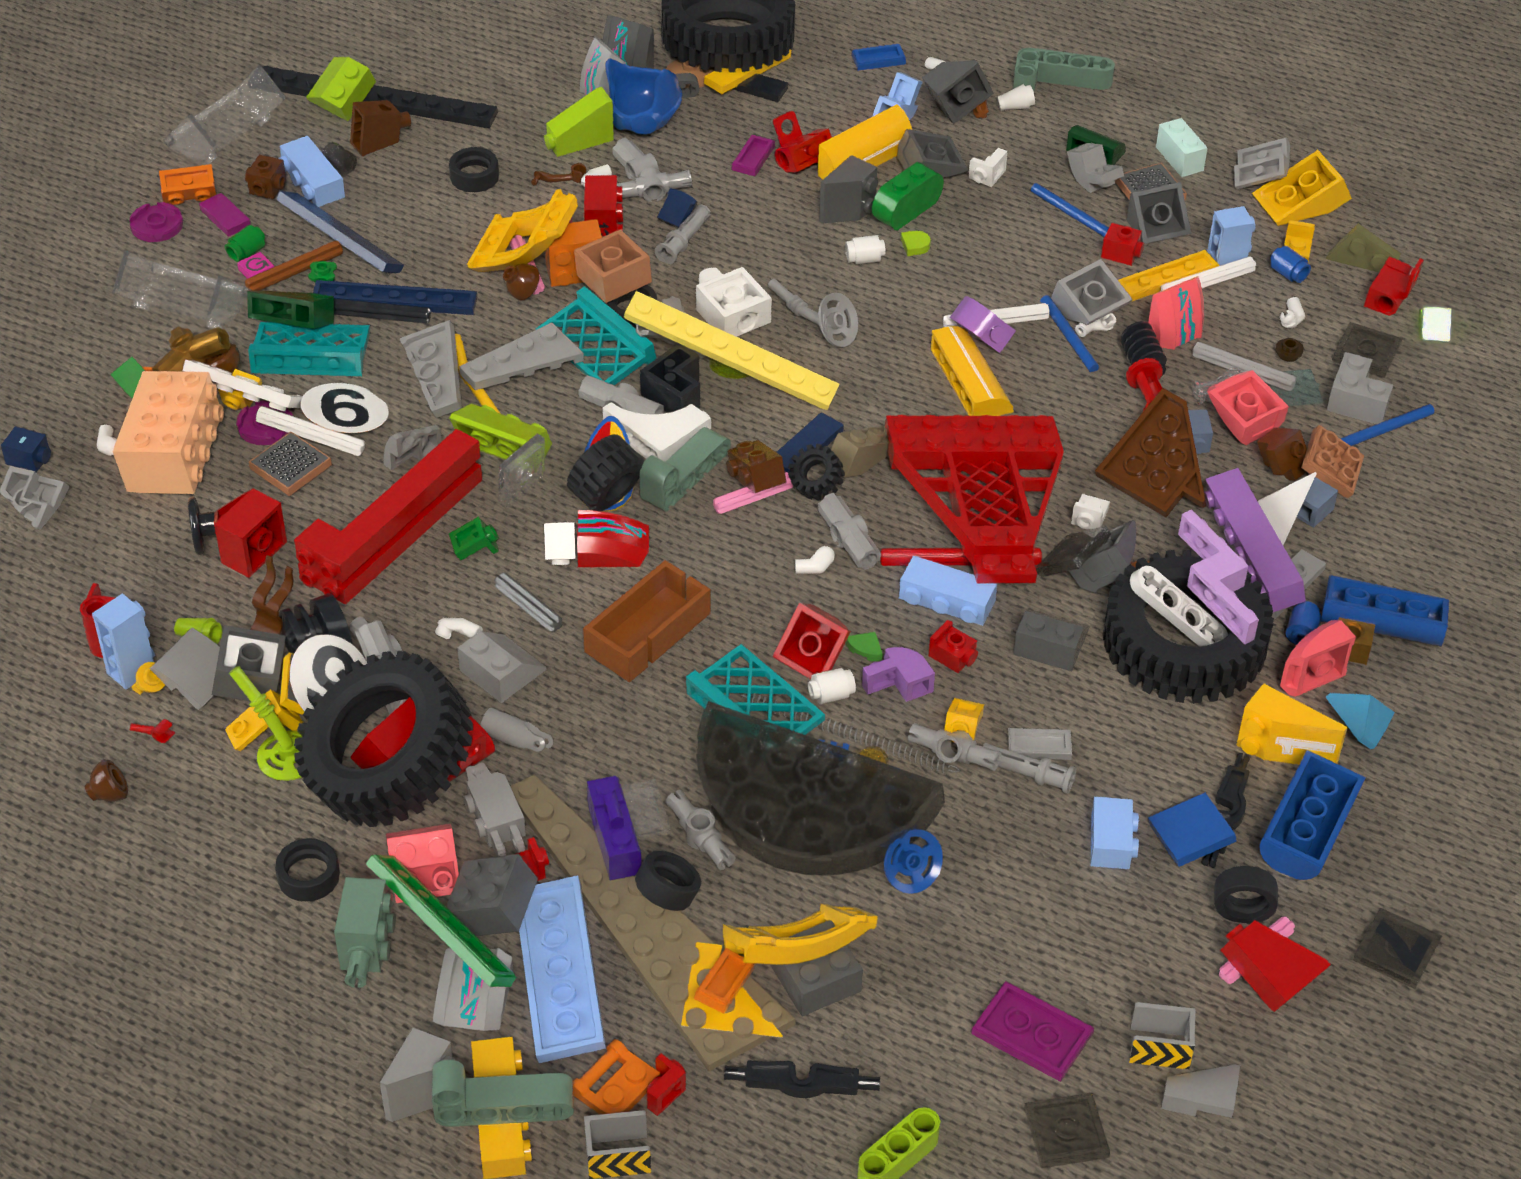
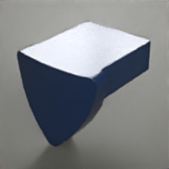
M670 188L667 193L668 197L657 218L679 228L698 202L692 196Z

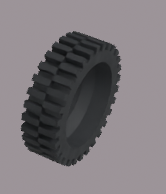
M662 0V44H665V49L670 51L671 56H678V60L683 63L689 60V65L692 67L700 64L703 70L715 67L716 72H722V68H728L729 72H736V68H741L742 72L749 71L751 66L756 70L761 69L762 63L770 66L774 60L780 61L783 59V55L787 56L789 49L792 50L796 4L794 0ZM717 18H736L753 24L724 27L703 22Z
M1175 550L1166 551L1165 558H1161L1157 552L1150 554L1149 563L1142 557L1136 561V567L1130 564L1125 568L1124 575H1118L1115 585L1112 584L1108 597L1103 640H1105L1104 647L1106 653L1110 652L1109 660L1113 665L1119 663L1117 671L1122 676L1130 673L1129 682L1136 686L1138 683L1143 682L1142 691L1151 694L1153 689L1159 690L1158 698L1167 700L1168 694L1176 695L1175 702L1184 703L1185 696H1192V703L1195 704L1201 703L1202 697L1206 695L1209 702L1218 701L1220 692L1225 698L1233 696L1235 688L1241 692L1246 688L1247 681L1252 683L1256 679L1257 672L1260 673L1263 668L1274 618H1272L1273 608L1272 605H1268L1269 597L1267 593H1261L1262 585L1258 581L1250 584L1252 575L1247 572L1244 587L1234 591V593L1259 619L1255 639L1244 644L1231 631L1228 636L1217 643L1192 647L1173 643L1152 629L1144 611V607L1149 604L1132 590L1130 577L1134 571L1144 566H1151L1189 598L1202 602L1187 587L1191 565L1203 559L1200 556L1199 558L1191 557V550H1183L1182 556H1176ZM1143 576V577L1145 578L1144 584H1145L1146 586H1148V585L1146 584L1147 578H1146L1145 576ZM1163 594V600L1172 599L1169 594Z
M391 651L382 652L381 660L373 654L366 657V665L357 660L351 664L352 672L347 673L344 669L339 671L336 675L340 680L334 685L328 680L323 685L327 692L324 696L316 693L312 699L316 707L314 709L306 708L303 714L308 723H299L297 732L302 737L295 739L294 747L299 752L295 753L294 757L295 762L300 765L297 767V770L303 778V782L336 815L347 822L350 820L354 825L362 826L364 822L368 827H377L379 820L384 826L393 824V816H396L402 822L409 819L408 810L412 809L416 814L424 811L422 802L428 799L433 804L439 799L435 792L440 787L445 791L448 790L452 784L447 778L450 774L458 777L462 769L456 763L457 761L466 762L469 754L462 747L471 746L472 737L468 734V731L473 730V723L468 718L472 715L470 709L466 706L467 702L431 661L426 658L423 660L420 655L415 653L409 656L405 651H398L396 657ZM409 697L413 699L416 708L415 725L409 739L399 752L384 763L372 768L352 769L342 765L344 751L351 736L368 716L387 704L408 699Z

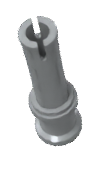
M698 205L678 229L670 231L666 235V240L656 246L655 255L659 261L671 265L676 261L679 252L687 249L688 240L711 216V214H708L710 210L707 206Z
M986 742L983 744V747L1001 752V758H996V760L1000 761L998 767L1034 778L1038 785L1048 784L1062 789L1063 793L1069 794L1076 776L1077 768L1075 766L1068 768L1052 763L1050 758L1037 760Z

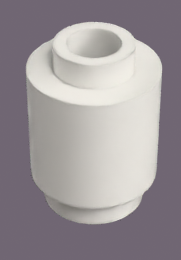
M878 235L852 238L851 241L845 242L848 263L855 262L856 265L880 262L881 256H885L884 240H879Z
M838 668L812 675L811 681L808 682L809 695L812 700L816 699L818 704L848 698L850 694L856 691L855 679L850 669L843 670Z

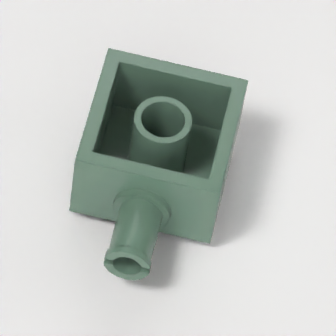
M345 878L334 934L340 970H347L344 981L348 986L354 988L356 978L359 979L358 988L364 987L367 981V972H381L382 962L389 960L390 941H387L388 933H394L396 915L391 913L393 894L387 892L386 880Z

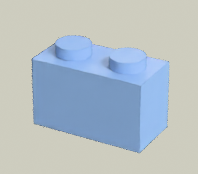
M1244 206L1214 211L1207 251L1220 266L1248 257V253L1251 252L1252 232L1255 231V220L1249 215Z
M1094 797L1091 813V866L1130 869L1131 858L1138 857L1139 839L1133 838V832L1138 830L1139 814L1133 813L1132 799Z

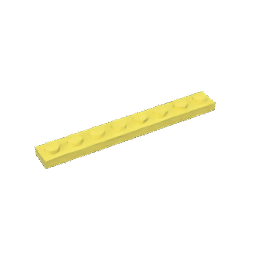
M635 292L625 311L624 319L819 408L828 410L839 387L837 382L640 292Z

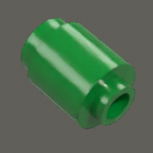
M247 225L228 239V243L225 244L226 253L236 262L244 260L265 247V235L259 227Z

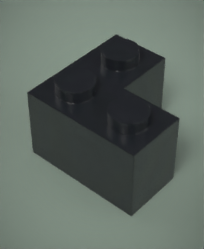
M676 344L640 370L641 396L664 405V411L667 413L680 410L690 404L699 409V355L684 345Z

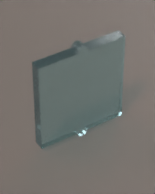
M1311 369L1283 371L1296 377V384L1292 391H1286L1267 384L1288 406L1321 404L1323 402L1319 392L1320 384L1316 383Z

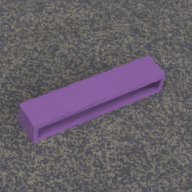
M1239 468L1206 478L1207 491L1204 492L1208 508H1214V517L1218 526H1224V534L1228 544H1234L1235 553L1241 556L1248 565L1247 572L1252 575L1250 583L1258 581L1262 585L1261 593H1267L1269 597L1268 605H1272L1273 612L1305 602L1303 579Z

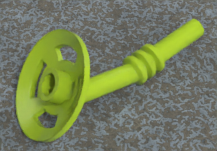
M240 666L235 667L229 672L230 676L251 701L249 703L250 707H255L253 711L255 713L259 712L258 717L260 719L264 718L274 734L268 737L258 749L257 763L264 774L276 780L288 781L301 778L293 764L296 763L294 754L299 752L294 747L295 739L302 736L295 730L286 731L274 712L275 706L273 704L269 705L271 701L265 699L266 694H261ZM273 741H278L272 749H267ZM270 759L274 765L283 768V770L271 767L266 761Z

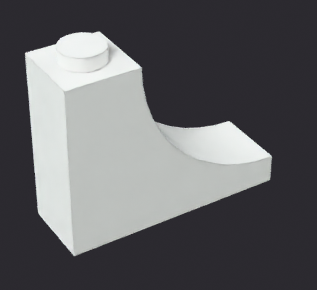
M612 402L603 407V420L608 416L618 418L626 431L630 446L646 459L654 455L666 462L703 427L711 429V418L709 415L693 404L665 414L635 413L622 409Z

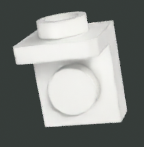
M997 148L985 161L973 157L969 165V179L992 187L1006 171L1007 151Z
M1082 494L1079 502H1075L1073 507L1071 524L1077 525L1082 529L1100 531L1108 512L1110 501Z

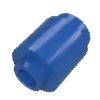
M1288 246L1277 248L1271 255V268L1291 282L1301 283L1311 271V265L1308 264V260Z
M1305 601L1297 604L1292 609L1286 629V637L1290 642L1297 645L1307 634L1319 627L1321 614L1317 605Z

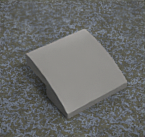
M1287 137L1237 150L1238 165L1234 166L1236 189L1287 176L1290 163V142Z
M191 628L150 669L171 691L177 688L199 710L214 696L211 694L220 647L199 631Z

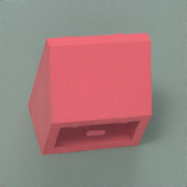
M451 824L386 834L389 856H394L435 897L451 895L459 876ZM395 894L396 903H402L403 901Z

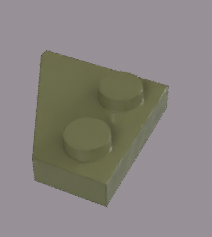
M1358 223L1328 252L1326 259L1379 273L1389 256L1399 260L1401 253Z

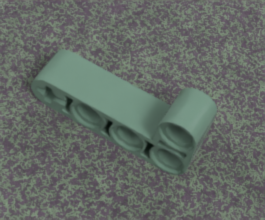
M1023 48L1019 50L1017 55L1013 89L1024 84L1025 86L1031 85L1034 92L1037 81L1099 90L1109 89L1113 83L1115 63L1106 57L1037 48Z
M703 427L666 462L654 455L649 456L644 461L640 470L641 498L667 512L670 505L674 506L687 493V489L691 490L704 477L703 474L705 472L711 471L728 454L727 450L731 447V440L707 427Z
M442 1060L435 1063L432 1067L434 1118L436 1123L446 1127L565 1120L571 1117L574 1112L573 1080L564 1073L466 1078L462 1063L455 1060Z

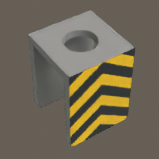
M1136 1002L1131 1021V1030L1185 1036V1041L1136 1035L1133 1038L1129 1063L1190 1069L1195 1047L1196 1009Z
M646 1111L584 1116L589 1179L651 1173L649 1146L592 1150V1143L647 1138Z

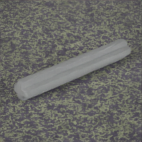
M1197 342L1193 348V356L1195 358L1239 374L1253 370L1265 383L1286 391H1292L1295 387L1296 377L1289 373L1202 342Z

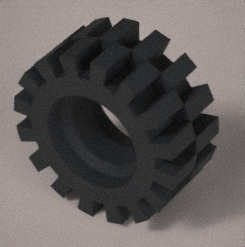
M811 444L806 445L808 451L805 452L801 448L798 450L801 455L799 457L793 455L791 458L795 464L789 463L788 468L791 472H788V475L792 480L791 483L801 495H805L806 498L811 500L813 497L817 501L822 500L821 495L825 497L831 490L834 493L838 491V488L835 486L836 484L842 486L843 480L841 476H845V472L842 469L843 464L826 445L824 448L821 444H816V448ZM819 463L826 466V471L821 478L815 481L807 479V473L812 466Z

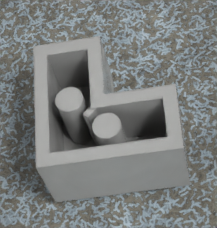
M1345 352L1331 389L1327 411L1379 424L1383 422L1388 409L1393 384L1368 378L1373 359Z

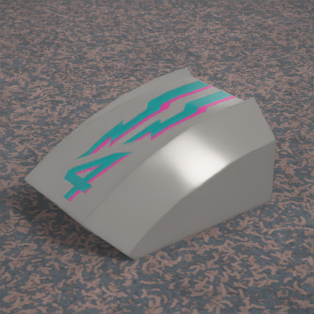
M596 36L590 45L584 61L580 79V92L587 95L594 89L602 86L609 95V83L605 69L606 61L611 58L622 64H626V62Z
M449 947L445 950L433 1022L442 1026L480 1031L500 1030L510 987H489ZM499 948L489 949L513 972V962L510 955Z

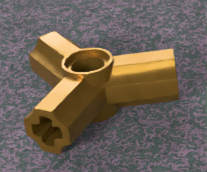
M178 326L171 331V338L168 340L172 350L152 370L185 372L182 371L185 360H195L203 363L207 358L229 351L231 347L229 335L225 329L217 327L194 336L189 328Z

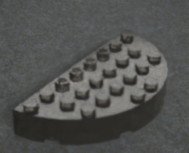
M708 701L702 714L697 734L696 760L700 780L710 810L722 830L735 844L759 861L775 868L805 875L826 876L856 872L884 862L889 845L896 839H902L913 829L926 831L945 803L943 784L710 701ZM910 837V843L915 842L919 837Z

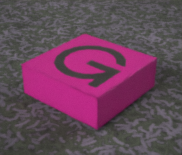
M261 252L237 262L238 270L247 279L275 267Z

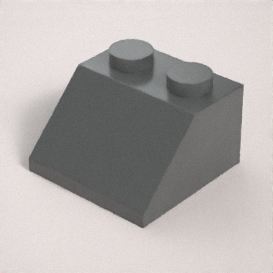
M976 60L941 62L922 77L937 107L952 123L958 122L994 94Z
M851 155L821 181L819 221L822 223L858 221L865 215L871 214L878 185L877 167Z
M1026 610L1016 631L1014 655L1072 672L1089 626L1038 611Z
M224 625L211 695L250 701L229 674L237 666L241 667L261 694L268 692L270 689L276 692L286 636Z

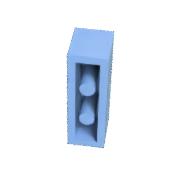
M308 136L280 145L281 157L278 159H283L285 172L288 171L295 186L301 187L302 193L308 201L311 200L313 204L320 207L345 197L342 176Z
M913 555L900 579L899 599L905 600L912 605L918 604L933 609L939 614H948L961 618L967 623H976L983 626L996 601L997 583H976L975 575Z
M122 593L93 612L92 615L106 672L126 690L136 682L137 669L146 662H154L155 654L150 647L148 639L150 632L145 626L144 617L146 614L143 607L137 601L132 602Z

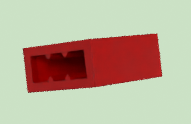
M1256 920L1246 928L1241 923L1225 936L1229 942L1220 950L1273 1012L1278 1010L1331 965L1327 959Z

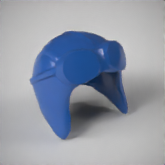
M611 58L606 61L605 69L609 83V97L613 101V125L619 130L627 129L638 134H650L664 127L673 117L682 101V90L677 75L667 69L658 70L633 67Z

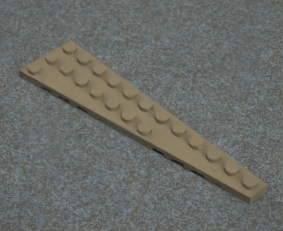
M532 775L510 786L527 823L567 878L579 876L584 901L708 1071L772 1038V1036L752 1034L754 1030L753 1022L746 1017H740L734 1021L733 1032L701 1028L706 1023V1013L700 1008H693L687 1012L686 1023L689 1027L681 1026L684 1005L689 996L688 983L691 966L696 964L700 957L699 950L695 947L696 942L715 943L681 911L663 909L645 898L637 888L635 882L636 875L610 881L596 832L539 778ZM703 969L698 973L697 983L699 986L711 969ZM749 976L742 987L761 1008L762 1017L766 1021L772 1022L780 1033L795 1026L796 1019ZM735 998L725 1013L733 1011L735 1008Z

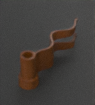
M267 555L265 578L252 598V605L256 609L257 615L250 630L280 635L283 621L279 617V610L293 587V568L286 567L283 584L266 605L267 596L276 579L273 557Z

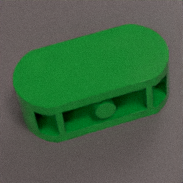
M921 162L914 163L880 187L872 204L873 216L898 231L937 203L944 185L942 175Z

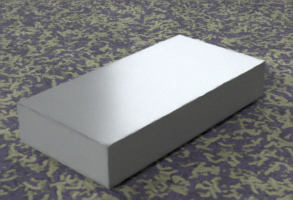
M1008 728L1009 751L1034 759H1072L1071 730Z

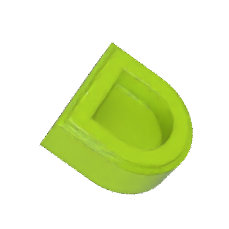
M923 231L901 232V241L907 256L921 255L930 249V236Z

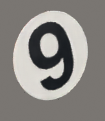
M329 383L316 386L308 390L300 402L302 412L310 421L325 429L342 433H361L376 429L387 420L389 414L387 404L369 390L345 383Z
M317 635L307 639L297 648L291 660L290 683L293 694L304 711L306 708L314 709L316 707L312 699L316 693L324 696L327 690L323 685L328 680L333 685L340 680L336 675L339 671L344 669L347 673L352 672L351 664L357 660L363 665L367 664V661L355 646L334 635Z

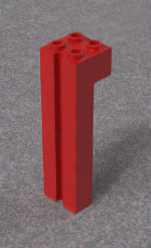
M456 428L342 531L319 518L294 539L296 557L300 562L298 563L301 581L308 587L314 586L319 589L324 595L331 593L336 600L346 605L482 481V468L480 464L476 463L480 458L479 440Z

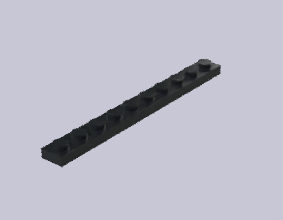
M259 65L250 79L251 87L307 97L320 76ZM376 85L371 88L363 100H388L400 113L407 111L409 115L489 129L498 114L497 106Z

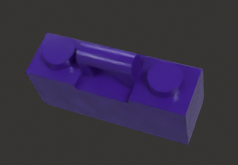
M611 776L587 781L588 808L609 880L635 876L641 866V850L619 778Z

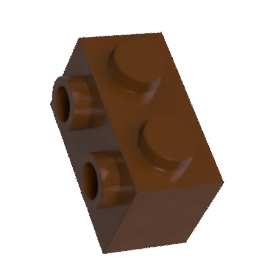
M744 441L738 443L735 448L727 450L729 461L726 462L730 476L754 493L787 483L782 456L761 441Z

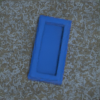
M900 44L852 50V58L858 71L906 64V57Z

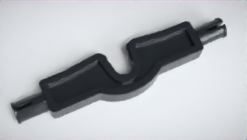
M1243 753L1237 754L1234 766H1228L1224 780L1215 798L1217 804L1230 809V811H1218L1232 830H1235L1242 823L1246 810L1244 791L1250 773L1249 770H1246L1250 757L1245 754L1241 763ZM1227 846L1205 855L1202 864L1208 866L1210 857H1212L1210 867L1215 868L1219 853L1224 854Z
M749 1060L747 1061V1067L725 1065L724 1080L745 1081V1085L748 1088L780 1090L784 1094L796 1098H812L823 1093L857 1095L858 1089L880 1091V1077L859 1076V1069L837 1067L815 1063L810 1067L809 1077L806 1080H799L796 1077V1066L792 1061L766 1062Z

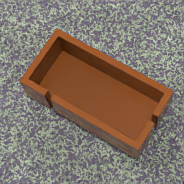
M664 560L583 628L584 652L630 683L648 668V661L651 663L655 662L711 614V589L691 576L686 579L685 572Z

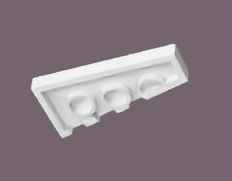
M185 360L182 371L209 372L211 380L217 383L216 387L220 390L233 393L234 389L244 392L242 397L255 402H259L260 398L270 401L269 407L281 411H286V407L301 408L300 402L303 398L301 395L283 394V389L264 384L261 386L255 380L239 375L235 377L231 375V372L195 360Z

